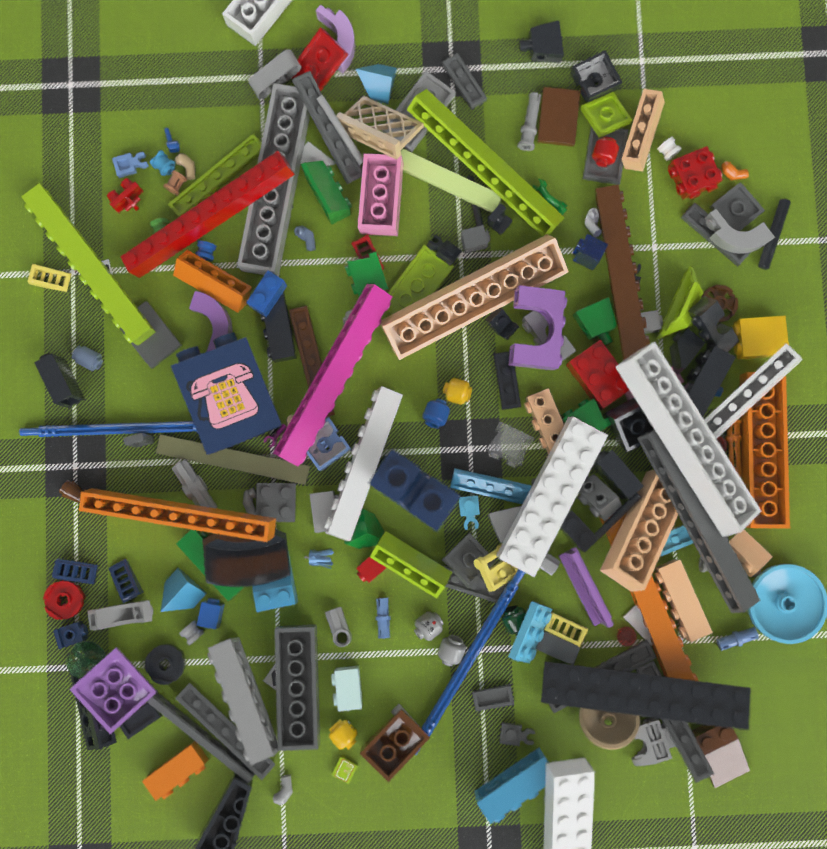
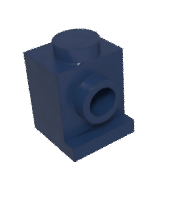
M83 621L53 630L58 649L88 639V629L83 624Z

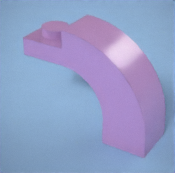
M320 5L316 9L317 19L337 35L336 42L349 54L337 69L343 74L350 66L355 53L353 28L349 19L342 11L339 10L335 15L331 9Z

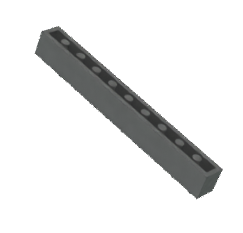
M653 428L638 437L643 450L730 612H746L761 601L756 589L752 586L737 554L728 541V537H722Z

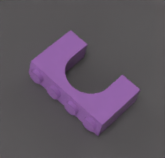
M522 285L515 289L513 308L532 310L543 315L549 326V334L546 341L539 346L516 343L511 345L508 365L545 370H556L561 366L562 354H560V349L564 343L562 328L565 325L563 312L567 305L565 291Z

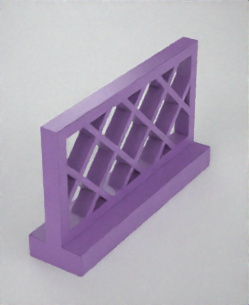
M577 547L558 555L593 626L600 623L608 628L613 626L610 619L612 617Z

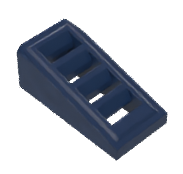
M57 558L52 578L95 584L99 565ZM73 565L72 575H69L70 567ZM80 566L82 567L80 577H77ZM87 568H90L89 576L87 579L85 578Z
M127 559L108 568L123 603L144 593ZM124 566L125 570L117 574L116 570ZM127 573L128 577L120 580L119 577ZM130 580L131 584L124 587L123 584ZM133 587L134 591L127 594L126 591Z

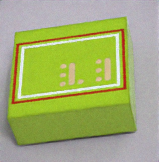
M340 756L332 776L349 784L358 764Z

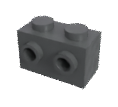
M595 474L584 481L578 492L580 502L584 506L588 504L592 514L595 517L600 516L604 521L622 506L618 496Z

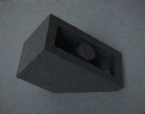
M688 328L682 333L679 331L672 338L674 342L669 348L673 371L677 375L685 370L706 343Z

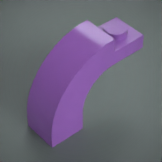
M195 291L189 309L206 315L213 327L212 337L207 349L208 352L216 349L213 343L214 339L233 332L229 314L219 302L204 293Z

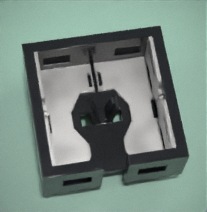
M606 50L572 66L570 71L576 86H581L580 93L585 103L619 90L623 83Z

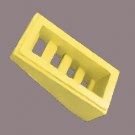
M32 264L28 283L34 286L67 292L72 274ZM38 272H42L40 281L37 280ZM46 273H48V274H49L48 281H47V282H44ZM53 275H57L55 284H51ZM61 276L65 277L63 286H59Z
M552 612L551 620L546 624L544 630L581 647L589 629ZM559 619L556 629L553 630L552 626L555 620ZM563 622L567 623L563 633H559ZM570 626H573L570 637L566 636ZM580 629L581 632L579 634V637L577 640H575V634L577 630Z

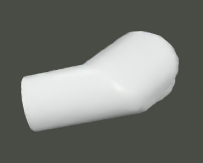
M591 208L586 216L585 226L594 237H598L602 232L597 226L599 212L596 208Z

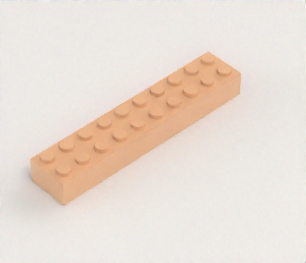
M547 234L382 319L380 325L395 355L401 360L514 301L515 289L518 286L539 288L569 271L556 238Z

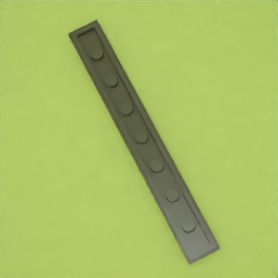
M160 435L156 450L157 454L304 485L307 483L310 470L308 465L300 464L297 467L288 461L227 448L207 455L202 443Z

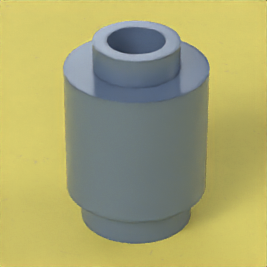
M77 346L72 353V359L75 360V363L91 371L99 369L103 363L101 354L85 346Z

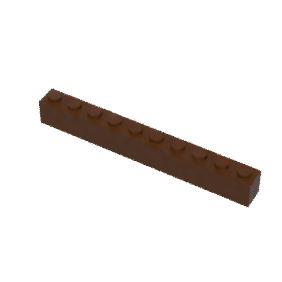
M618 184L596 188L595 198L624 361L639 349L649 345L650 341L649 336H645L644 328H647L646 318L641 315L643 301L642 298H638L637 292H640L639 280H635L634 274L637 273L636 262H632L631 258L634 255L633 245L629 244L628 238L631 237L630 227L625 224V220L628 219L627 210L622 207L624 193L619 190Z

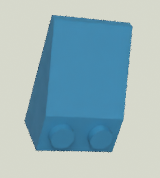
M290 556V576L275 582L252 586L257 612L298 603Z

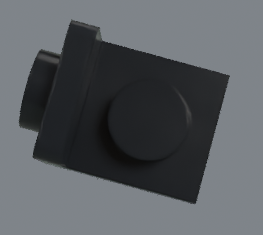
M501 203L487 220V225L499 235H502L512 224V219L505 215L506 207Z
M502 308L495 310L486 319L493 331L505 340H508L519 328L518 324L511 321Z

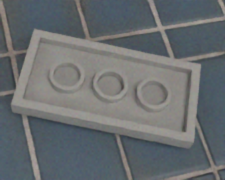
M425 71L396 111L417 120L407 111V108L417 94L427 89L447 107L455 97L456 92ZM390 119L389 121H390V123H392V122H399V121H401V120H399V119ZM412 125L405 126V130L414 128ZM423 126V129L404 148L412 153L429 130ZM402 127L392 128L391 131H401ZM389 129L382 130V132L389 133ZM404 136L395 137V139L400 141L404 138Z

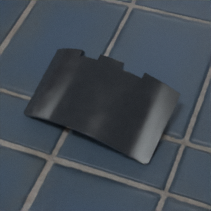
M275 529L274 538L268 542L240 539V537L216 533L203 539L205 581L209 584L225 587L257 586L281 580L291 574L286 533Z

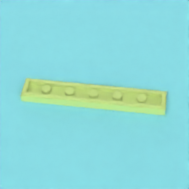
M405 149L401 150L404 172L491 213L500 204L502 199L494 191Z

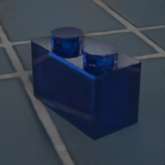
M587 234L585 239L580 238L572 253L575 255L573 261L593 271L600 262L608 244Z

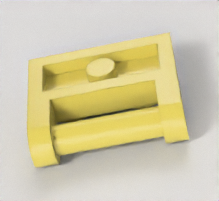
M502 543L494 551L474 560V565L480 571L489 592L495 591L513 579L518 570L503 560L491 568L488 567L487 563L497 558L496 555Z

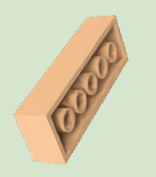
M654 469L646 472L641 482L644 486L637 492L642 498L627 512L600 569L601 572L631 592L645 590L678 516Z

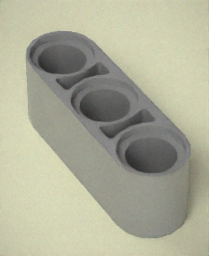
M285 50L255 73L248 83L259 99L266 98L272 93L273 83L283 85L300 71L301 65L291 50Z

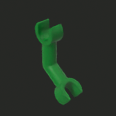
M538 178L540 187L533 185V189L539 191L542 197L563 215L567 211L566 207L568 205L550 195L546 189L547 182Z

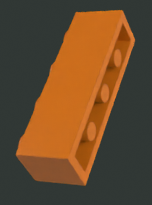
M189 250L182 253L176 260L173 276L237 313L247 305L246 302L252 290L250 285Z

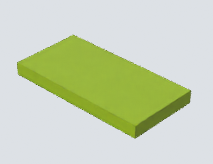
M424 244L389 290L388 294L393 297L387 311L394 314L433 294L440 288L455 266L445 263L436 256V252L430 250Z

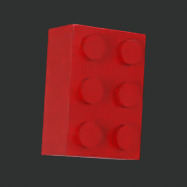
M601 340L566 364L591 400L595 399L599 410L604 409L630 390L616 369V366L619 364Z

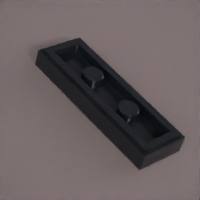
M509 352L494 353L501 409L521 408L515 366L508 365Z

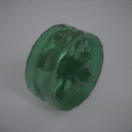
M79 642L74 645L68 655L66 666L73 676L82 679L94 668L93 664L97 665L106 657V654L94 642Z

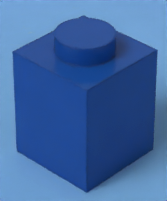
M208 598V601L201 602L197 626L211 629L219 628L224 604L219 603L220 600Z

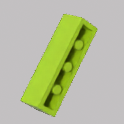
M385 531L370 558L435 598L439 597L452 574L447 568Z

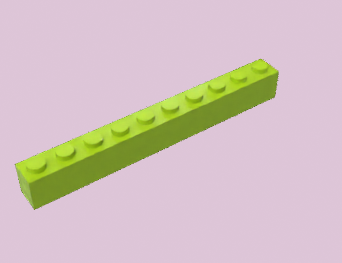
M425 89L414 97L407 108L411 115L422 122L426 129L542 237L547 234L550 235L565 217L429 90Z
M39 183L21 196L26 202L24 207L31 214L34 213L37 224L41 228L45 227L47 230L45 233L52 242L55 241L58 244L57 250L62 256L66 255L69 261L67 263L74 271L77 270L80 273L79 279L85 285L88 284L91 290L89 292L96 300L100 299L103 303L100 305L107 314L110 313L113 316L112 322L118 329H123L125 332L123 334L124 338L129 343L133 342L139 346L156 333L48 190Z

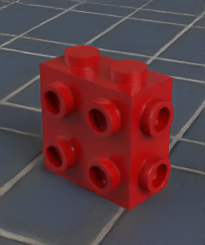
M708 146L676 158L668 166L669 176L674 179L676 191L683 200L697 198L701 195V192L706 190L707 193L714 191L723 180L722 172L717 168L714 162V155L709 151Z

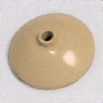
M580 708L579 722L588 740L598 747L613 750L623 748L633 741L639 730L640 716ZM605 720H610L612 724L606 725Z

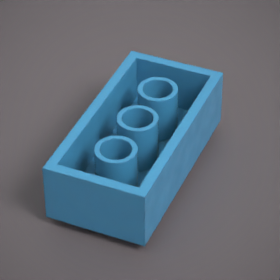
M540 747L474 791L476 802L490 824L494 821L495 823L501 821L507 812L517 810L521 807L522 802L535 798L539 794L538 791L545 787L546 763H549Z

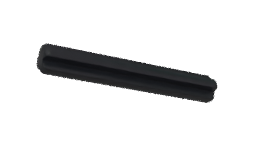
M785 198L779 201L770 228L775 238L765 244L758 265L763 270L770 268L791 201Z

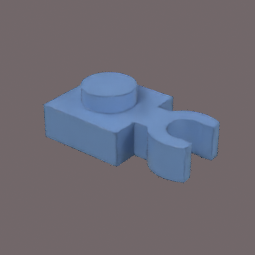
M128 153L112 158L117 176L121 178L137 173V167L142 169L149 167L147 162H140L142 158H146L145 153H137L135 157Z

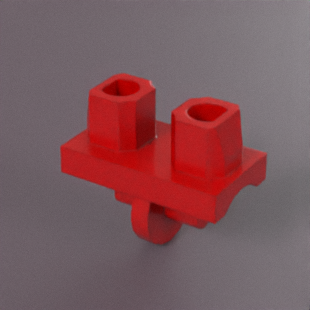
M125 178L120 184L124 189L120 195L115 190L107 194L111 202L110 205L118 213L124 209L128 212L132 207L138 211L139 208L136 204L141 200L138 196L144 192L136 182L133 183L128 178Z

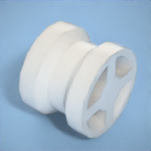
M671 137L661 144L657 150L663 153L664 159L668 161L679 153L682 148L676 145L675 139Z

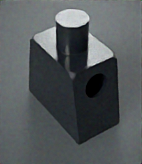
M560 21L532 27L529 31L528 39L519 40V51H530L531 61L561 63L564 52Z

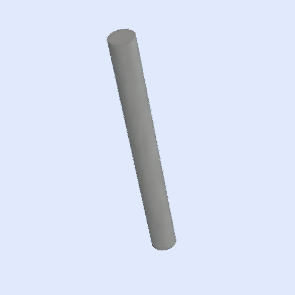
M319 96L317 101L357 163L359 165L362 164L363 156L324 96Z

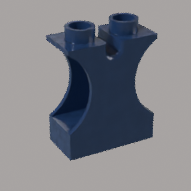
M391 449L368 482V484L436 531L439 530L461 498L460 495L422 471L418 466L393 449Z

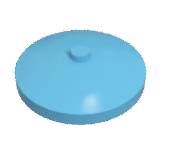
M778 564L765 569L754 579L752 586L756 589L761 601L748 609V613L754 626L764 636L780 643L796 644L810 639L822 628L827 617V593L821 581L812 572L797 565Z

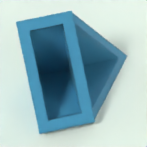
M381 64L357 68L356 71L370 99L388 104L397 68Z
M178 567L165 581L161 612L194 608L207 593Z

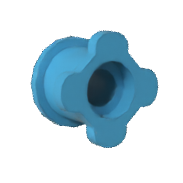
M160 150L150 160V164L154 169H158L162 176L171 175V172L175 170V162L169 160L163 150Z

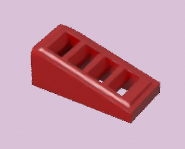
M365 235L351 243L359 259L369 258L368 254L361 255L362 252L371 249L372 252L376 251L369 235ZM365 242L368 243L367 246L361 249H358L357 247ZM379 258L381 268L384 270L385 268Z

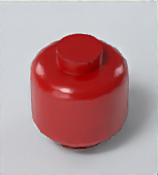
M603 137L596 141L592 158L598 166L607 167V165L615 163L619 152V145L616 143V140L611 137Z

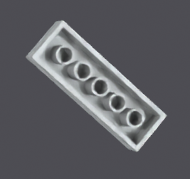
M231 638L209 647L208 659L215 666V678L222 685V697L229 704V716L231 721L235 722L237 726L236 735L238 740L242 741L244 745L243 754L246 761H249L250 765L275 755L278 752V740L240 638Z

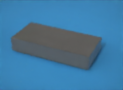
M144 433L123 438L125 445L136 448L154 443L153 436Z
M510 684L472 691L476 712L514 705Z

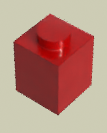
M368 557L356 568L358 570L356 574L363 582L367 580L370 583L387 567Z

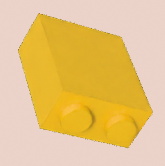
M786 316L744 318L735 321L732 326L739 339V342L734 346L737 360L772 357L786 343L789 345Z

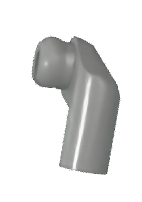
M291 775L281 776L282 789L273 795V802L275 804H285L292 795Z

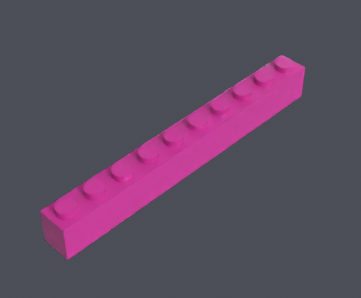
M367 284L273 454L297 467L305 461L309 447L315 443L316 434L324 426L328 413L333 410L337 396L343 392L346 380L353 374L356 362L361 359L363 349L370 343L372 333L380 325L381 317L390 307V301L393 296L375 284Z

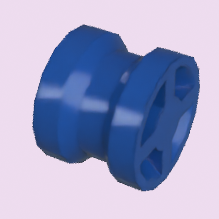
M198 241V251L195 254L206 261H213V251L216 250V245L206 241Z

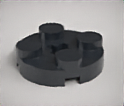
M162 644L155 647L145 659L146 673L149 674L153 682L161 685H167L178 680L186 666L184 652L172 644ZM167 659L170 666L163 669L164 666L161 665V662Z

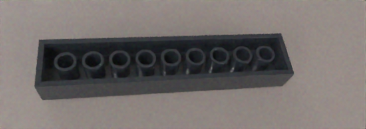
M552 662L544 663L541 703L749 730L751 688Z

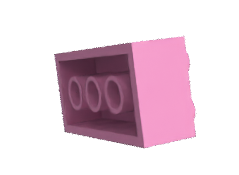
M364 154L358 217L360 234L398 236L404 165L402 155L396 160L385 154Z

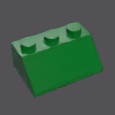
M324 161L302 163L301 166L305 178L331 225L350 216L352 205L347 197L344 198L341 194L343 189L339 181H334L332 177L334 173L330 165L326 166Z

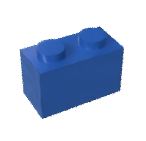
M268 270L246 303L250 308L267 317L287 285L283 279Z

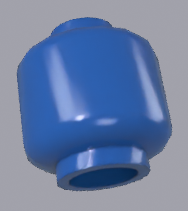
M436 399L435 401H429L423 412L425 424L436 429L444 426L449 417L450 408L444 400Z

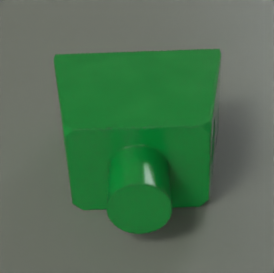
M609 297L580 309L573 314L575 321L589 340L598 337L605 346L613 342L609 332L613 331L617 324Z

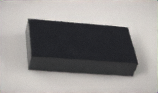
M147 702L120 725V728L127 739H130L163 715Z

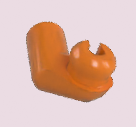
M729 161L721 165L723 174L729 180L746 179L749 176L748 169L737 170Z

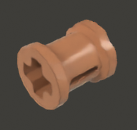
M173 170L171 178L163 187L178 196V190L183 182L187 181V178Z

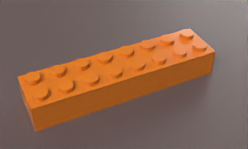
M746 372L739 375L740 386L755 372ZM785 376L740 417V420H742V423H740L741 435L743 436L741 441L742 481L761 510L746 528H790L787 390Z

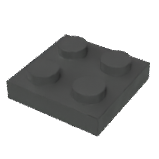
M741 182L710 206L712 211L717 209L727 224L737 231L742 230L765 211Z
M256 483V515L276 518V522H295L296 483Z
M468 533L442 561L469 589L482 576L475 567L474 560L484 557L489 553ZM492 560L487 563L488 567L490 568L496 561Z

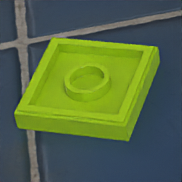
M614 92L583 104L580 108L599 138L632 122L631 117Z

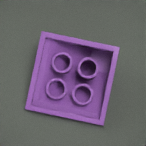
M117 647L70 689L110 734L157 692Z

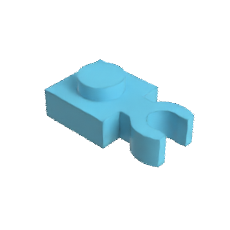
M478 495L461 497L459 499L460 517L466 516L464 521L465 530H468L467 525L470 521L474 522L475 529H478L479 524L474 515H480Z

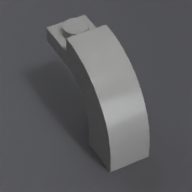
M717 209L710 212L704 218L707 227L714 231V234L710 237L712 242L728 252L738 254L753 252L775 238L764 222L753 230L741 232L731 228Z
M148 600L87 611L90 630L153 621V608Z

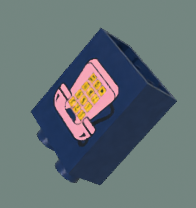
M235 332L214 339L213 343L216 349L203 354L200 353L198 346L177 353L176 357L179 363L171 365L207 455L279 428L282 425L247 338L238 340Z

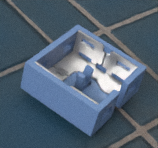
M329 417L325 419L324 426L316 434L315 443L307 451V455L320 472L352 450L343 436L339 437L336 434L339 431Z

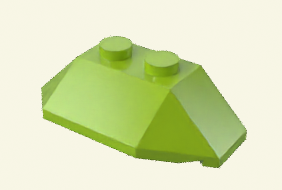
M691 266L683 274L663 320L662 329L659 330L656 336L658 340L676 334L679 331H684L693 325L691 322L692 317L688 311L701 300L704 292L694 268Z

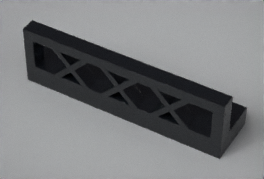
M95 666L71 672L73 686ZM75 696L87 750H99L117 743L115 732L113 731L110 734Z

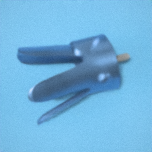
M332 549L322 551L310 550L309 557L305 556L304 558L309 559V565L323 566L331 569V567L326 565L332 566L333 562L330 557L325 556L332 555L334 551Z

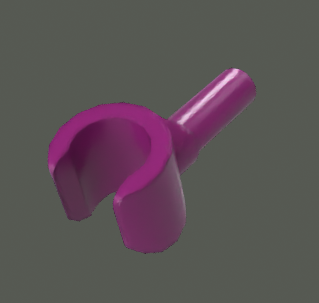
M283 424L272 436L265 437L264 443L271 438L273 443L269 447L275 446L277 438L287 426Z

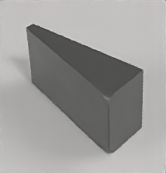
M544 631L543 639L538 642L536 649L574 665L580 647Z

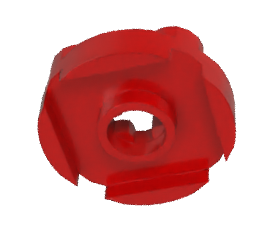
M62 580L55 582L44 593L45 611L49 616L57 620L72 618L83 608L85 593L73 581ZM60 596H67L68 603L62 605Z

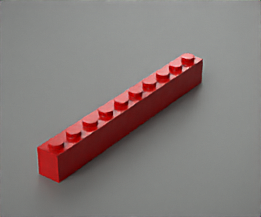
M276 151L120 256L127 271L141 278L294 176L295 174L287 160L279 151Z

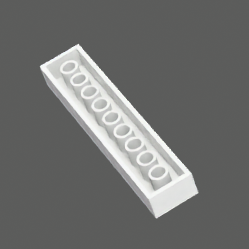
M653 342L639 349L617 365L616 369L722 537L742 532L761 512L760 508L656 343Z

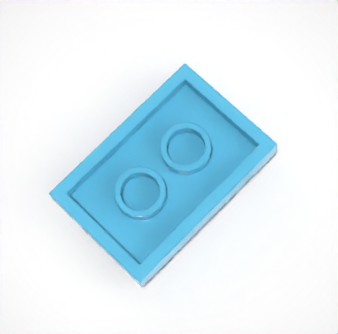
M533 601L531 602L509 653V658L530 663L534 659L538 642L544 636V628L551 620V608Z

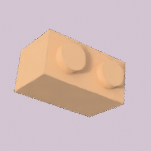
M745 530L737 533L729 541L743 569L750 578L773 557Z

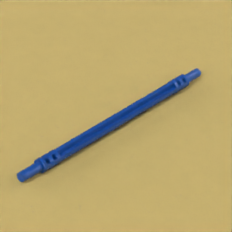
M193 421L46 425L39 426L38 428H20L19 434L20 436L57 437L197 432Z
M518 569L513 579L507 583V586L501 593L438 702L423 724L422 729L429 736L433 733L440 718L509 602H511L515 592L518 590V584L525 574L524 571Z

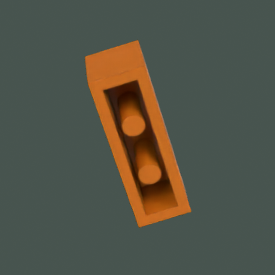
M194 741L149 774L142 782L155 801L161 797L165 799L174 792L172 789L175 786L179 785V787H182L190 780V775L193 773L198 775L206 768L205 764L209 759L198 743Z

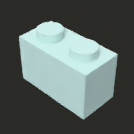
M359 666L336 668L335 674L331 675L332 686H336V693L333 694L334 706H338V711L362 709L363 701Z

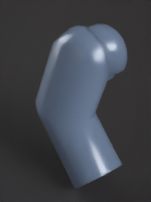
M297 226L294 233L306 241L307 251L316 250L314 233L304 226Z

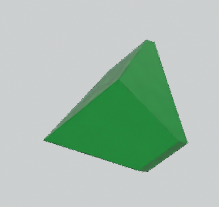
M362 509L351 541H344V543L357 549L377 546L385 531L374 513Z

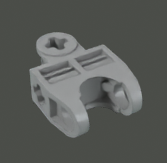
M653 717L641 720L635 739L643 740V748L637 755L631 758L633 765H653L672 759L669 748L675 747V744L664 723L660 724L659 719Z

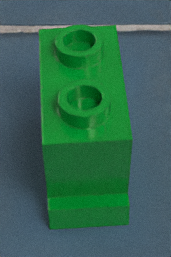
M376 251L369 253V258L347 261L348 265L345 266L348 277L352 276L354 283L351 284L354 295L358 294L360 297L367 284H375L382 290L388 289Z
M587 398L578 404L580 408L574 412L570 409L562 414L564 424L568 417H575L599 431L611 425L608 418L603 419L595 399L589 401Z

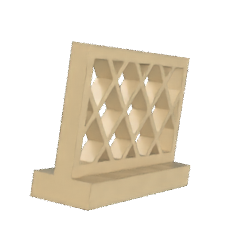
M365 96L356 102L345 114L339 112L336 115L351 138L396 160L401 156V149L423 129L422 122ZM364 104L371 106L370 108L360 109ZM376 112L386 113L384 115L375 116ZM363 114H373L371 117L362 118ZM351 116H360L358 119L351 118ZM390 119H399V120H401V121L390 123L389 120H390ZM387 120L386 124H376L377 121ZM374 122L373 126H368L364 124ZM405 126H414L413 129L405 130ZM402 127L401 131H391L392 128ZM389 129V133H383L379 131ZM404 136L401 141L395 139V137Z

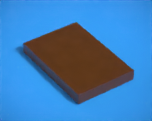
M543 87L537 143L575 146L580 91Z

